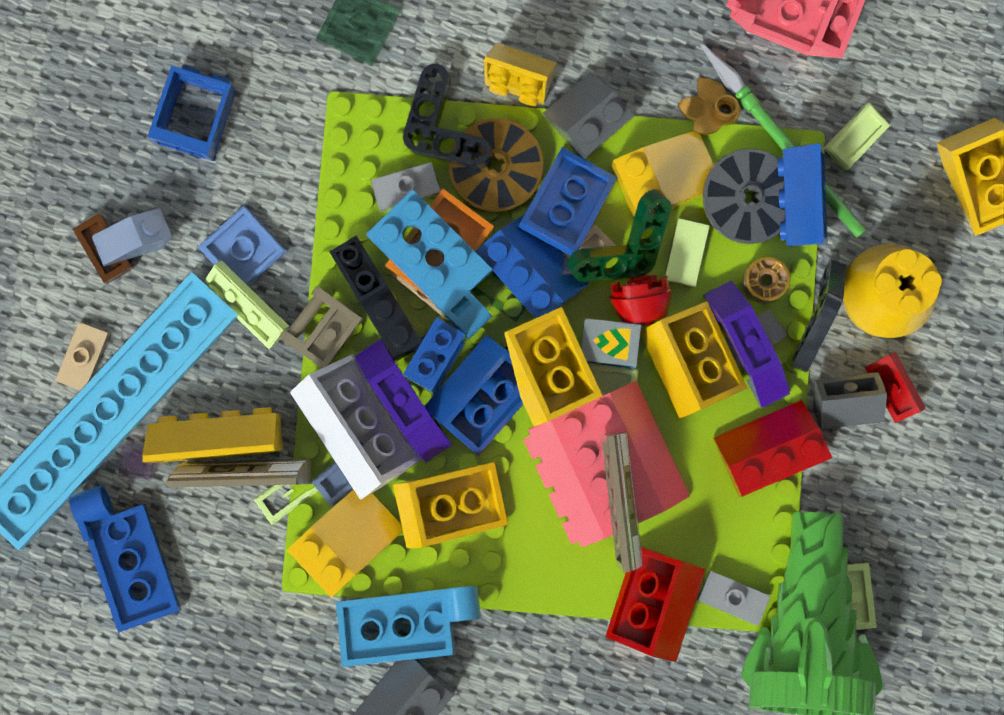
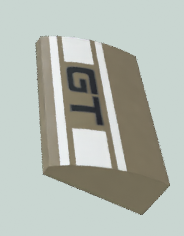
M628 432L601 435L616 565L623 572H630L643 565Z
M311 459L183 462L170 474L167 480V488L312 484Z

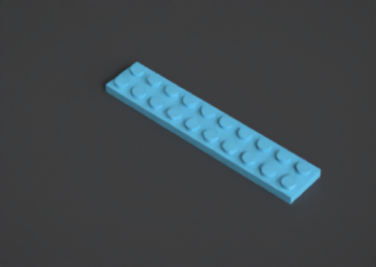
M193 272L184 279L1 475L0 534L17 550H23L65 505L70 496L78 491L237 319L238 314Z

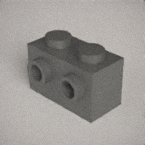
M879 372L815 380L813 407L820 429L884 422L887 392Z

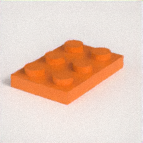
M444 189L440 191L430 205L475 252L482 246L494 229L492 224ZM413 227L404 240L409 244H415L421 239L422 233L418 228ZM431 250L426 255V262L432 267L440 266L445 259L444 254L439 250ZM390 259L385 264L386 268L426 296Z

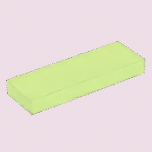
M222 260L213 266L204 283L238 314L237 319L268 349H271L280 340L279 336L284 330H287L289 325Z

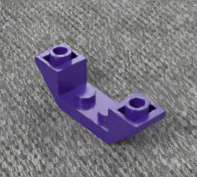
M731 280L703 294L717 323H722L749 376V379L746 381L760 408L789 395L790 391L781 362L751 304Z
M382 339L355 356L369 384L405 438L425 463L452 446L435 418H432L398 367L399 364L395 361Z

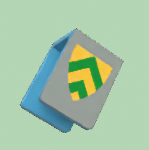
M585 319L581 350L587 363L635 369L637 366L641 325Z

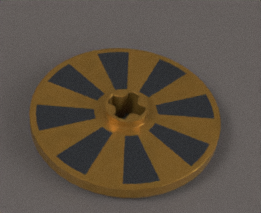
M501 118L482 120L471 125L463 132L464 134L485 139L493 150V159L496 158L498 162L504 161L505 163L501 165L502 171L499 173L494 169L488 170L491 163L482 169L449 163L450 178L459 196L472 207L491 213L511 211L526 203L538 189L544 169L542 151L535 137L522 125ZM456 142L454 143V145H453V147H452L451 153H452V152L455 150V148H456ZM463 142V151L470 152L475 160L480 155H485L481 146L478 147L477 151L467 149L465 146L466 142Z

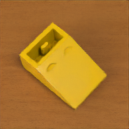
M496 43L484 58L485 85L490 86L489 91L500 96H507V93L519 96L518 100L526 105L536 106L537 103L544 105L556 71L557 62Z

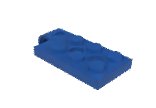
M103 485L70 496L69 503L72 514L78 524L83 541L88 542L117 632L128 630L182 610L146 504L115 514L109 494ZM127 551H131L137 556V565L132 570L126 569L122 565V556ZM136 582H142L147 586L148 594L143 600H138L132 595V587Z

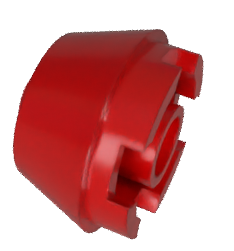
M657 275L631 277V280L627 281V285L621 286L620 281L612 282V295L609 298L621 322L648 326L654 324V320L667 316L673 288L669 287L668 276H663L659 281H657Z

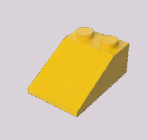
M993 118L936 142L943 167L975 236L1004 224V122Z
M692 131L642 147L613 160L611 168L617 177L616 180L634 218L640 198L651 190L661 191L670 201L671 209L702 197L705 179L714 164L701 135Z
M562 307L504 332L520 397L534 427L602 397L601 391Z
M495 462L393 485L407 548H423L508 525Z
M353 489L295 541L287 551L332 598L403 532L402 524L373 493L360 500Z

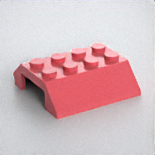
M728 0L726 6L732 10L730 17L751 34L804 55L842 58L865 0Z
M637 380L549 422L529 429L530 436L523 439L532 459L540 457L542 460L541 463L535 466L545 488L554 486L555 491L550 493L549 496L559 518L567 515L569 519L562 523L571 544L579 542L581 547L613 535L601 435L628 432L638 523L656 516L690 497Z

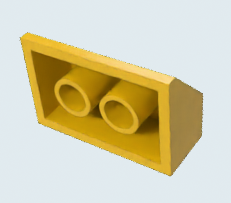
M708 301L662 319L640 331L679 419L747 389Z

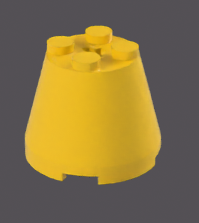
M899 244L876 245L859 254L846 269L843 297L844 308L852 322L872 336L881 338L903 337L917 331L930 319L937 304L942 279L933 262L922 253Z

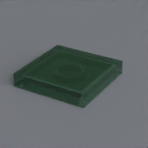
M335 0L316 39L373 67L400 14V10L379 0Z

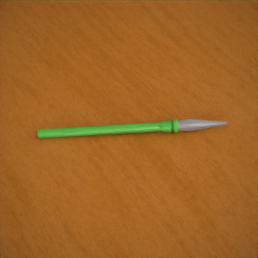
M702 43L703 51L725 87L735 94L737 101H741L742 106L752 113L782 150L796 147L763 108L753 92L751 93V87L745 86L739 73ZM826 182V203L856 238L860 237L867 230Z

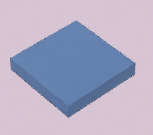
M245 205L198 246L214 265L222 260L248 286L287 253L285 248Z

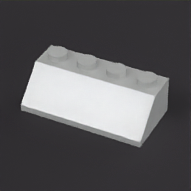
M353 354L309 374L290 392L360 500L382 488L423 460L405 438L369 384Z

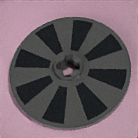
M741 149L723 156L710 169L703 186V206L709 222L722 236L736 243L756 244L767 241L780 233V221H786L785 208H780L779 189H784V176L778 175V159L762 150ZM753 190L752 198L754 202L745 203L746 194L744 191Z

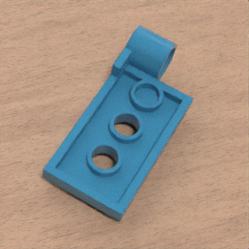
M413 189L366 233L367 237L435 304L445 317L458 330L465 333L466 338L470 339L492 317L489 311L470 293L492 272V268ZM409 227H416L422 233L421 239L415 244H409L403 239V233ZM431 250L441 251L445 256L444 262L437 267L428 265L426 262L428 252Z
M478 586L336 602L342 667L454 655L452 622L481 618ZM402 617L408 619L411 623V631L405 637L398 635L395 630L397 620ZM369 621L377 623L380 629L379 636L375 640L368 639L364 634V627Z

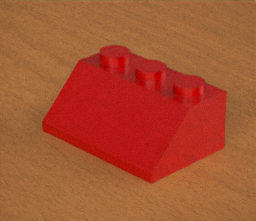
M802 400L713 438L739 497L748 495L832 459V455L818 425Z
M641 547L643 565L636 570L625 573L605 637L649 656L676 662L706 569Z

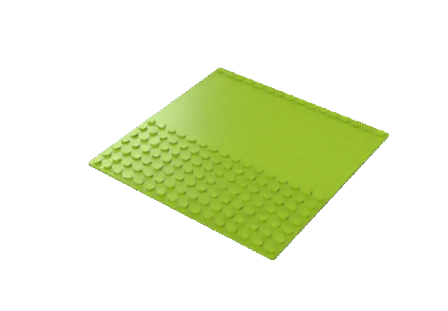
M335 91L328 94L308 303L314 296L311 293L318 286L363 319L332 363L351 354L356 356L382 339L329 252L356 235L421 341L425 338L436 317L456 328L450 321L440 316L393 277L390 270L385 267L389 258L367 237L366 233L390 211L380 212L371 180L432 162L440 191L442 189L446 190L494 226L493 231L485 240L486 242L501 228L526 213L562 147L576 154L544 117L543 112L547 109L446 101L439 128L463 133L468 127L482 120L492 118L507 119L525 127L535 137L541 148L544 162L543 176L534 195L516 209L501 213H491L472 207L459 196L450 178L449 162L416 155L406 147L403 141V133L414 98ZM432 102L423 103L419 108V114L423 117L431 116L435 111V104ZM634 116L628 124L586 160L614 175L611 168L614 159L642 147L692 132L695 121ZM722 125L713 134H700L713 164L723 156L741 149H758L773 155L777 159L778 157H783V150L763 126ZM781 128L796 147L821 144L824 148L825 135L821 131ZM419 132L418 137H412L415 146H417L419 141L429 143L432 147L431 150H433V141L425 139L421 132ZM452 138L443 140L440 144V151L444 154L451 153L456 141ZM494 158L488 170L494 169L499 173L502 171L501 165L505 162H498ZM616 180L591 228L596 224L616 246H622L628 243L634 218ZM753 190L744 191L746 194L745 203L754 202L752 198ZM437 196L424 199V201L430 206ZM699 197L671 209L656 264L646 274L657 275V281L665 276L678 219L710 225L696 287L692 288L669 282V287L673 288L668 314L662 319L706 302L703 294L732 280L751 304L757 317L769 309L788 334L772 347L781 362L790 394L760 408L746 381L749 379V376L743 366L739 371L747 389L679 419L640 334L637 366L635 368L639 369L637 383L690 495L689 498L668 510L638 523L640 541L643 548L705 568L697 598L709 570L770 596L758 626L700 602L697 598L688 626L759 632L761 627L771 628L772 615L777 616L778 588L780 582L784 583L785 569L790 555L792 514L799 512L802 471L748 495L739 497L713 438L800 400L807 406L809 370L804 372L791 367V361L813 316L817 245L789 247L786 245V240H781L780 233L767 241L756 244L733 242L722 236L711 225L704 210L703 198ZM409 227L404 231L403 239L406 238L413 227ZM653 228L644 231L641 239L649 237L653 232ZM774 257L782 261L788 268L790 285L786 293L776 301L767 304L757 303L751 300L744 292L742 286L743 274L747 267L757 259ZM618 258L609 260L605 268L614 266ZM493 270L470 292L489 311L492 317L470 339L467 338L466 344L442 385L486 335L506 349L507 342L504 332L535 319ZM771 275L761 276L760 281L764 286L771 285ZM631 277L588 281L590 285L563 308L580 348L585 319L621 322L609 298L612 295L611 283L620 281L621 286L627 285V281L631 280ZM325 303L307 325L304 343L330 309ZM719 322L718 325L726 340L728 338V335L722 323ZM650 325L641 326V330L649 327ZM417 350L397 361L402 373L405 372ZM304 355L301 381L309 374L322 369ZM408 380L425 406L434 395ZM523 404L479 456L436 420L452 446L426 463L421 460L391 482L373 492L380 502L401 523L393 487L394 484L495 462L508 525L423 548H407L404 533L402 532L335 595L338 597L365 599L478 586L480 609L611 620L626 572H623L616 565L613 535L581 547L579 542L571 544L562 523L569 519L567 515L559 518L549 496L550 493L555 491L554 486L545 488L535 466L541 463L542 460L540 457L532 459L523 440L530 436L528 430L534 427ZM298 405L293 459H311L313 481L334 464L335 460ZM313 484L291 485V489H294V491L290 494L289 504L306 491L312 490L315 486ZM319 491L288 513L281 585L285 592L329 596L287 551L311 526L333 508Z

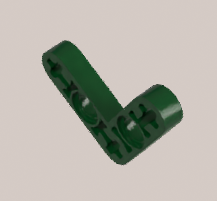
M659 190L646 192L638 202L627 245L577 250L567 261V267L575 279L586 282L640 277L648 274L656 264L671 211L670 201ZM653 228V232L649 237L641 239L644 231ZM618 258L614 266L605 268L609 260Z

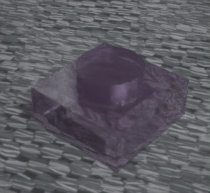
M122 445L119 477L152 480L154 463L143 462L144 447Z

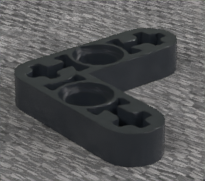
M440 64L426 66L420 75L404 129V144L416 155L474 169L487 167L493 159V150L485 139L439 128L451 86V78L447 70ZM437 73H439L442 82L438 81L435 83L433 91L438 96L435 97L431 94L433 85L429 78H435ZM425 102H432L435 104L434 113L428 117L421 116L419 114L420 106ZM419 132H421L425 139L433 141V150H431L432 147L429 143L419 141L417 146H415L412 137H418ZM447 138L454 139L456 141L455 150L449 154L442 153L440 151L441 142ZM463 142H466L465 146L467 149L477 151L478 147L481 146L485 155H480L475 160L470 152L463 151Z
M833 259L828 261L820 281L817 308L794 352L791 367L807 372L816 357L843 301L846 264Z

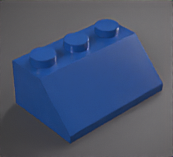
M821 144L783 149V157H778V175L784 176V189H779L780 208H785L786 221H780L781 240H786V245L789 247L828 245L825 150Z
M523 215L501 228L478 248L476 252L533 317L538 318L560 307L564 308L590 283L575 279L567 267L568 259L559 249L518 227L524 217Z
M486 335L425 405L428 412L478 456L523 405L509 352Z

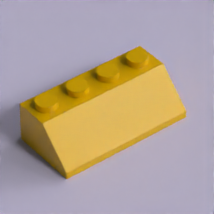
M267 407L252 409L253 415L240 416V410L222 411L221 418H209L208 413L189 414V420L177 421V416L157 417V423L147 425L142 455L143 462L160 463L283 452L281 415L279 413H272V408Z

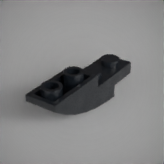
M357 235L329 251L395 361L397 362L417 350L422 343L421 339Z

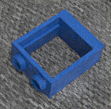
M182 65V68L171 66L147 137L155 144L214 161L237 91L230 84V80L224 76L212 74L210 78L201 75L200 70L189 65ZM182 83L222 95L207 142L167 130Z
M436 317L403 375L409 381L434 395L441 387L466 344L467 338L465 333Z

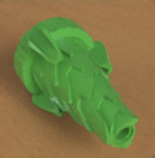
M795 512L792 514L790 555L785 569L784 583L780 582L778 588L777 616L772 615L771 628L761 627L742 670V679L750 687L749 707L752 709L794 715H875V696L883 690V681L867 635H856L857 610H851L852 584L847 576L848 547H843L844 522L843 515L839 513Z

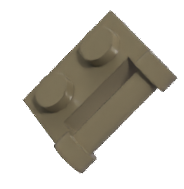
M316 286L311 293L314 296L289 330H284L279 338L320 368H324L332 363L363 319ZM324 303L330 307L328 312L305 343L301 342L298 337Z

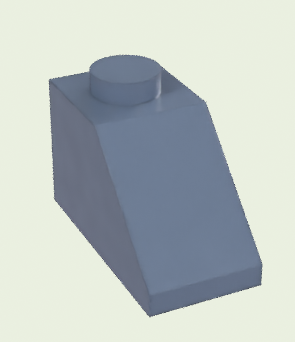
M160 208L132 215L92 236L103 266L160 250L172 238Z

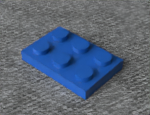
M562 147L518 227L571 256L580 249L617 177Z

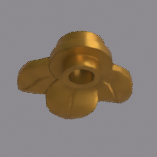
M708 78L697 79L698 95L678 102L680 112L686 118L695 121L693 131L704 135L717 132L722 125L726 126L735 123L741 113L737 99L726 94L722 84ZM726 108L730 114H724L719 109Z

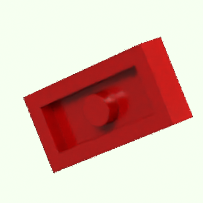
M896 352L865 367L867 373L879 372L887 392L886 408L895 423L926 409Z

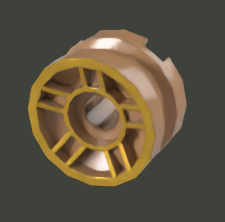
M763 257L754 261L747 267L742 279V286L746 295L751 300L763 304L779 299L786 293L790 285L788 268L782 261L774 257ZM771 275V285L764 286L760 281L761 276Z

